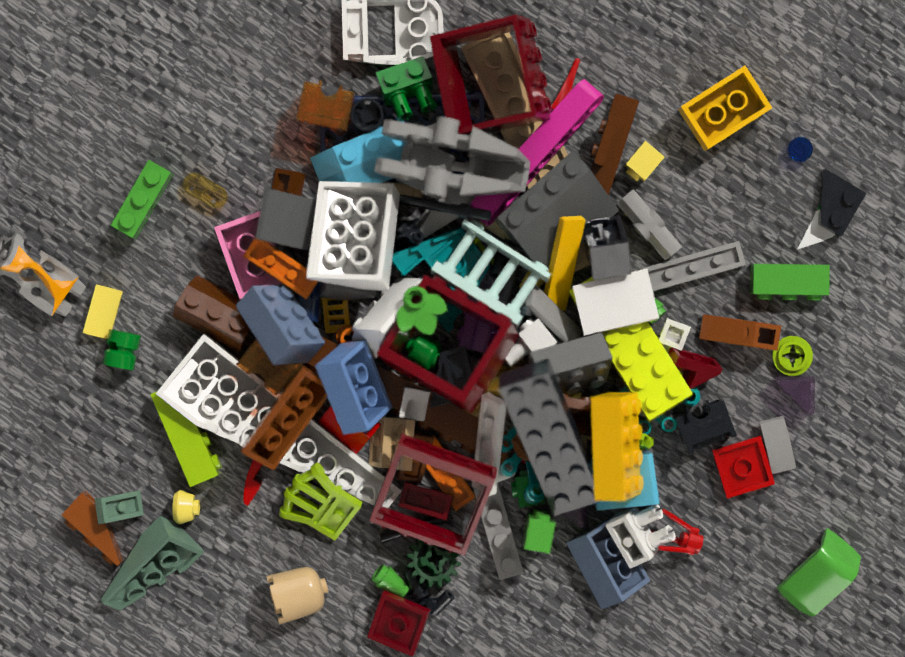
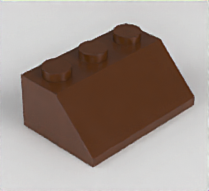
M198 275L187 284L175 304L172 317L240 352L251 333L250 327L236 307L241 299Z

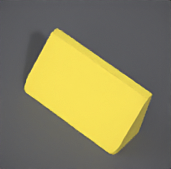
M96 284L83 333L107 339L109 329L113 330L123 291Z

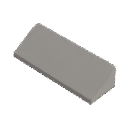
M535 285L524 302L527 308L563 342L579 339L581 337L580 327Z

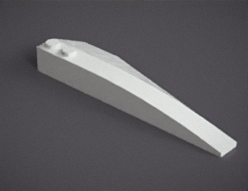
M203 333L156 392L159 397L196 426L207 429L243 446L249 435L254 431L281 393L205 333ZM313 418L280 461L281 464L302 473L308 471L311 465L320 463L324 468L325 474L334 485L342 486V490L372 505H375L385 478ZM393 483L390 485L383 507L389 508L401 493V490Z

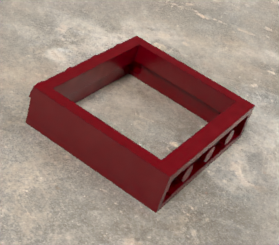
M401 434L369 521L381 525L380 528H389L405 537H414L422 540L427 545H436L445 548L450 553L453 551L465 556L496 480L498 468ZM402 455L483 484L463 535L383 507Z

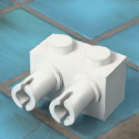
M530 318L519 327L521 330L518 333L519 341L514 344L505 361L512 367L527 354L530 355L531 351L557 345V341L539 318L535 321Z
M658 504L641 511L637 507H630L615 514L605 525L630 569L651 560L658 552V546L675 540L674 531L668 534V531L672 530L671 526L667 525L651 533L647 524L663 518L662 510L656 512V509L660 508Z

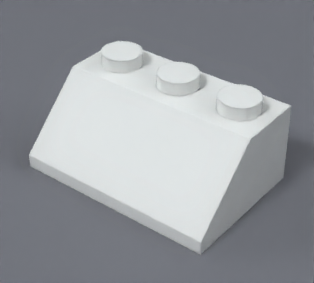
M397 278L392 285L389 284V290L382 291L380 300L378 302L374 300L370 304L364 319L360 317L353 325L352 331H354L352 341L366 339L372 356L377 358L378 355L376 353L397 321V312L404 304V293L407 289L418 286L422 279Z

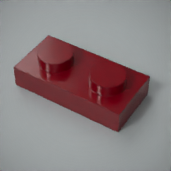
M406 481L398 506L447 520L454 495Z

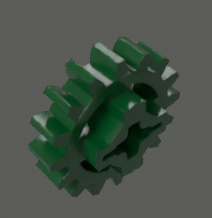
M416 539L418 546L411 544L409 549L413 553L406 555V559L411 560V563L406 568L414 570L410 577L418 576L419 585L426 581L427 588H431L433 583H436V586L440 588L442 580L447 584L450 583L451 578L449 575L455 577L458 574L454 567L461 566V562L455 561V558L461 554L453 551L450 553L445 548L443 549L446 552H443L436 545H427L422 540ZM424 547V556L417 559L420 549ZM431 556L439 560L435 566L433 562L429 563L428 561ZM449 562L447 571L442 574V566ZM421 569L428 571L430 576L423 573Z

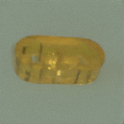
M190 173L184 178L183 187L193 197L213 208H221L227 203V191L215 182L198 173ZM199 178V184L205 187L203 192L197 188L191 191V185L188 184L189 180ZM208 190L214 193L220 190L222 191L220 195L223 197V200L221 202L216 201L214 204L212 203L213 198L206 193Z

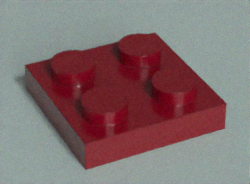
M384 591L367 638L413 657L416 654L431 609Z

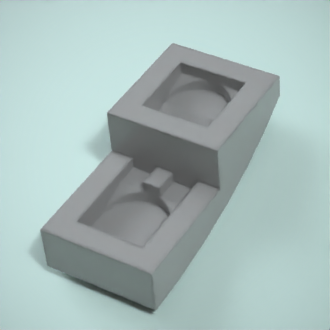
M784 416L760 421L762 441L766 449L772 474L795 469V459Z

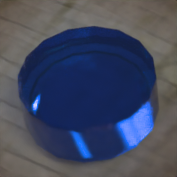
M796 137L787 145V155L794 162H804L812 155V143L805 137Z

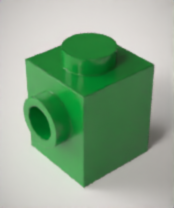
M527 469L519 471L520 475L515 476V482H511L512 496L518 497L519 507L545 504L544 499L538 504H530L525 500L523 493L529 485ZM533 488V492H534L535 494L539 495V494H540L539 490L536 489V488Z

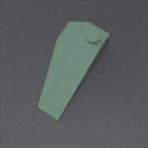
M159 516L137 541L101 598L102 604L121 611L145 596L148 587L157 583L160 586L166 583L165 577L176 570L179 573L187 570L204 553L203 549L177 523Z

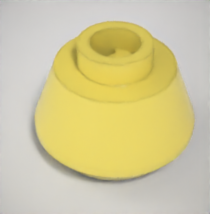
M177 491L173 497V520L178 524L194 520L195 515L200 514V500H196L195 495L186 491Z

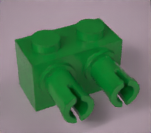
M424 56L376 72L377 86L385 106L393 105L398 121H405L404 113L407 120L413 116L407 99L415 96L422 113H428V106L430 111L436 109L437 105L431 94V91H433L432 76Z

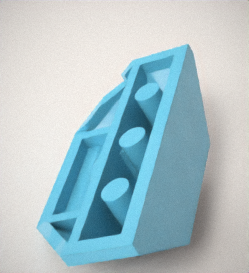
M380 127L329 148L311 157L310 160L319 181L383 183L393 178L374 172L376 159L385 158L401 161V153L406 143L383 135V127Z

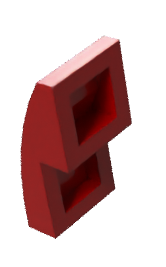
M256 460L252 461L244 486L243 503L247 506L250 505L263 482L255 478L263 465Z

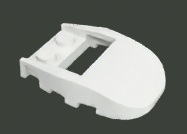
M342 0L343 60L376 65H398L424 56L426 60L433 56L429 36L444 33L443 13L435 0ZM394 5L396 55L369 56L367 6Z

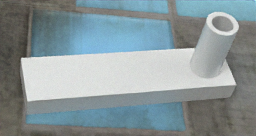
M486 393L481 397L475 460L498 468L496 480L489 495L491 496L497 493L498 482L514 477L515 473L507 477L500 471L506 404L503 399L491 393ZM505 465V468L508 471H512V467L510 465ZM472 481V487L481 491L483 484Z

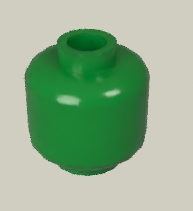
M422 334L416 339L411 338L405 349L408 352L407 360L427 371L435 370L439 366L440 353L443 352V347L440 342Z

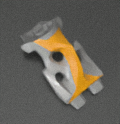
M15 233L10 238L3 235L0 239V276L6 275L13 278L20 285L17 291L45 313L52 316L55 312L62 316H67L72 308V304L64 300L68 292H71L79 297L86 288L78 279L79 276L68 266L42 250L38 253L40 255L38 261H35L26 253L24 240L18 233ZM48 262L53 265L54 271L51 273L47 272L43 267L44 263ZM25 269H32L34 271L33 276L23 277L21 273ZM32 288H39L41 290L38 296L32 294Z

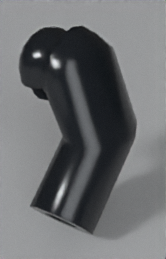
M445 590L438 598H424L420 600L419 605L431 609L429 615H437L455 597L451 591Z

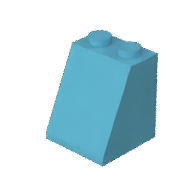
M642 451L643 462L640 465V475L643 476L644 486L640 495L626 501H600L591 505H595V509L599 511L660 504L653 453Z

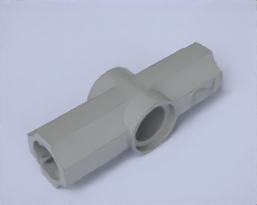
M634 189L616 203L632 221L633 227L646 242L649 241L665 261L682 247L665 227L666 224L662 218L645 204L644 200Z

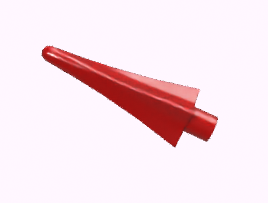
M579 58L574 60L570 72L552 104V111L572 90L575 75L580 64Z

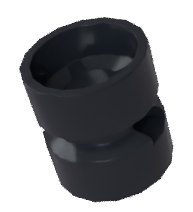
M370 98L360 99L355 102L350 114L355 127L365 133L380 128L385 118L381 105Z

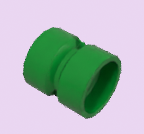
M109 329L106 341L109 349L104 350L102 364L134 370L137 359L134 351L139 349L141 335Z

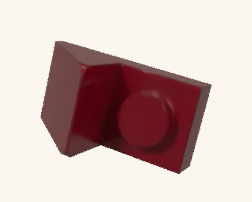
M673 347L668 352L677 369L684 371L682 377L690 389L722 373L723 369L715 358L683 349L681 351Z

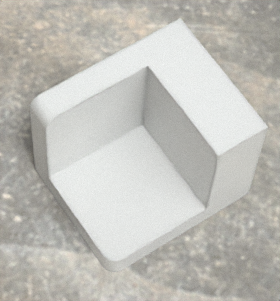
M405 387L399 418L424 421L430 391Z

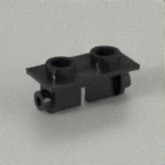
M419 218L410 221L404 220L399 225H396L395 248L402 250L423 241V233L415 225L420 220Z

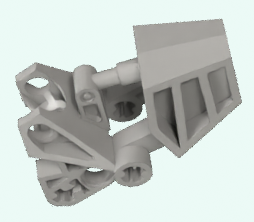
M437 117L436 124L426 127L384 120L382 134L394 140L404 141L406 144L401 153V161L377 158L374 172L385 177L397 178L396 181L423 191L424 195L445 198L447 186L460 188V196H486L525 192L529 178L530 161L518 149L475 127L472 129L471 136L458 134L460 122L455 119ZM439 146L469 151L468 157L470 160L465 163L455 161V156L440 150ZM453 171L463 172L464 175L453 174Z

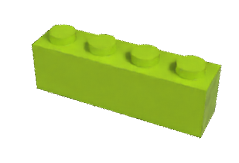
M156 392L150 394L189 486L192 487L218 476L222 465L217 454L212 455L209 446L212 445L207 431L202 432L201 427L192 423L159 397Z

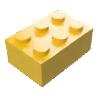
M743 66L682 105L678 111L703 150L707 151L772 109V106L747 67Z

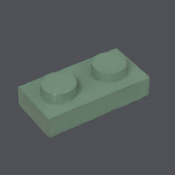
M140 490L95 499L98 524L144 515Z

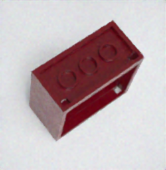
M515 14L429 36L445 117L460 122L458 134L471 136L473 127L488 134L550 119L549 112H552V105L549 97H546L544 87H547V80L544 72H541L539 62H542V55L539 47H536L534 37H537V30L531 19ZM514 31L530 111L472 125L457 45Z
M424 275L418 286L425 289L428 294L440 296L444 301L498 330L497 335L461 391L399 355L416 327L413 326L408 331L402 332L397 321L376 354L391 368L472 414L517 341L519 334L515 329L516 326L511 323L512 319L505 314L499 312L496 315L490 311V307L479 300L474 303L464 291L455 288L454 291L446 286L447 283L439 277L434 276L430 278ZM420 296L412 298V303L418 304L421 301Z

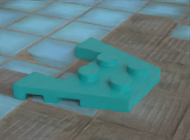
M456 227L419 244L403 249L393 254L392 264L403 276L422 260L431 270L436 261L441 264L448 261L466 233L461 227ZM473 242L455 267V273L463 278L465 275L468 276L482 256ZM490 264L487 265V267L477 280V287L479 286L482 279L489 270ZM448 284L446 285L447 287H449L451 290L454 291V288H452V287L449 286ZM445 302L447 311L436 315V318L444 331L450 332L454 326L455 319L463 311Z

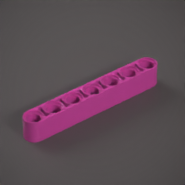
M581 80L551 112L550 119L544 120L518 149L530 161L527 185L601 104L604 95L587 80ZM521 192L476 196L470 204L474 208L491 211L489 221L479 219L486 226H489L495 222L494 220L506 210Z

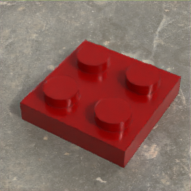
M760 435L712 449L727 499L775 484Z

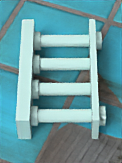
M464 219L462 229L467 231L447 262L441 264L436 261L431 269V274L444 280L452 288L464 291L472 301L476 302L479 300L485 303L494 314L498 315L499 312L505 314L512 319L511 323L517 329L523 319L519 309L539 279L546 283L548 282L551 275L547 272L549 269L538 261L535 263L531 262L483 231L484 227L477 221L471 220L469 222ZM476 237L486 243L488 247L468 276L465 275L463 278L455 273V267ZM498 251L508 257L509 261L490 290L487 289L484 292L477 287V280ZM520 265L531 272L512 303H508L506 306L498 301L500 298L498 295L516 267Z

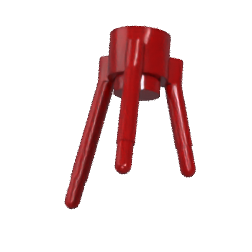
M662 509L664 515L688 531L681 532L679 538L675 537V540L672 541L678 543V546L681 547L658 546V550L686 553L692 556L694 553L698 554L704 540L703 535L699 534L700 529L690 526L666 509Z

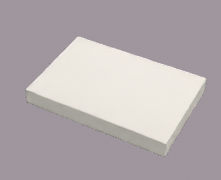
M648 269L631 272L630 275L605 278L573 286L584 336L659 319Z

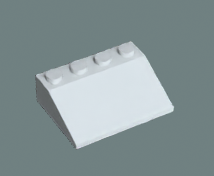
M319 181L307 279L363 290H389L400 198L394 183Z

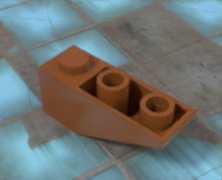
M703 314L699 339L778 351L781 325Z
M87 491L82 492L62 513V516L65 518L64 523L73 531L76 529L84 535L82 539L90 547L94 548L96 546L103 552L101 556L110 565L114 563L117 566L123 562V558L110 522L98 524L95 499Z

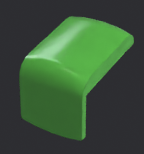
M826 528L823 532L821 546L777 586V589L791 605L808 616L813 617L854 581L859 571L861 556L847 542Z

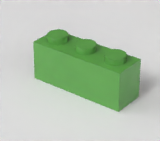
M148 160L111 226L131 238L137 239L174 174Z
M750 265V295H757V300H772V295H782V300H797V295H807V300H822V296L829 295L830 265Z
M533 509V513L527 512L522 537L524 549L550 553L555 521L548 511Z

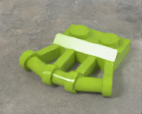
M315 463L311 465L308 471L297 474L292 480L293 484L285 489L283 492L285 496L283 506L280 507L279 516L287 520L308 524L324 535L336 540L359 511L362 501L342 490V486L334 485L325 474L322 465ZM316 478L326 492L312 485L309 481ZM299 491H303L304 493L321 502V504H315L314 502L300 495ZM293 503L309 513L294 510Z

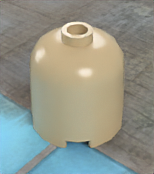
M301 567L266 576L268 583L273 582V585L269 587L275 613H281L282 615L278 617L279 625L314 614L322 609L325 602L324 594L328 593L325 578L320 579L314 569Z

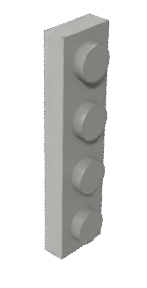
M737 241L642 268V270L648 269L654 292L745 266L746 263L740 242Z
M497 484V493L488 497L481 517L499 580L523 574V569L499 485ZM473 487L477 500L480 491Z

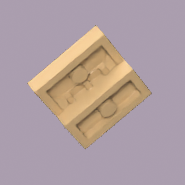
M383 416L378 421L381 423V426L370 438L369 464L373 467L389 468L401 434L414 438L415 420ZM402 455L397 470L412 471L413 459Z

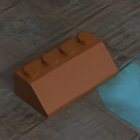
M304 365L300 366L241 447L243 454L275 470L327 399V393L322 381L315 372Z

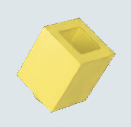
M645 141L624 165L628 169L626 174L636 182L639 179L644 182L664 159V156Z

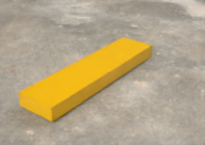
M582 216L559 218L548 270L551 275L548 282L545 283L544 293L562 311H565L586 221Z

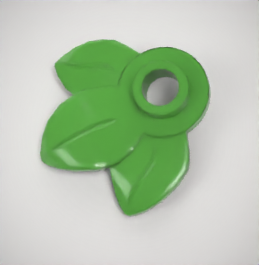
M411 287L404 293V304L397 312V323L402 332H406L415 326L422 333L432 335L437 326L436 315L447 311L446 304L440 296L428 294L422 287ZM420 296L421 301L418 304L412 303V298Z

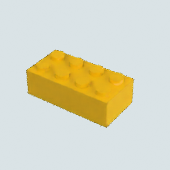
M608 392L591 397L594 501H626L640 495L643 490L644 480L643 476L640 475L643 453L639 449L642 427L639 424L638 414L641 412V401L638 399V392Z

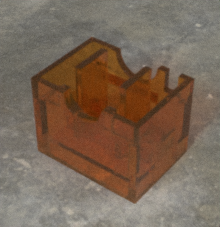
M304 81L296 118L298 122L304 123V121H307L309 124L337 130L342 129L343 132L348 133L351 122V109L356 99L355 92L343 90L344 87L340 85L336 94L327 96L321 91L322 81H319V84Z
M255 338L236 365L248 375L253 372L261 374L265 380L264 387L277 396L297 373L302 363L273 365L261 344Z

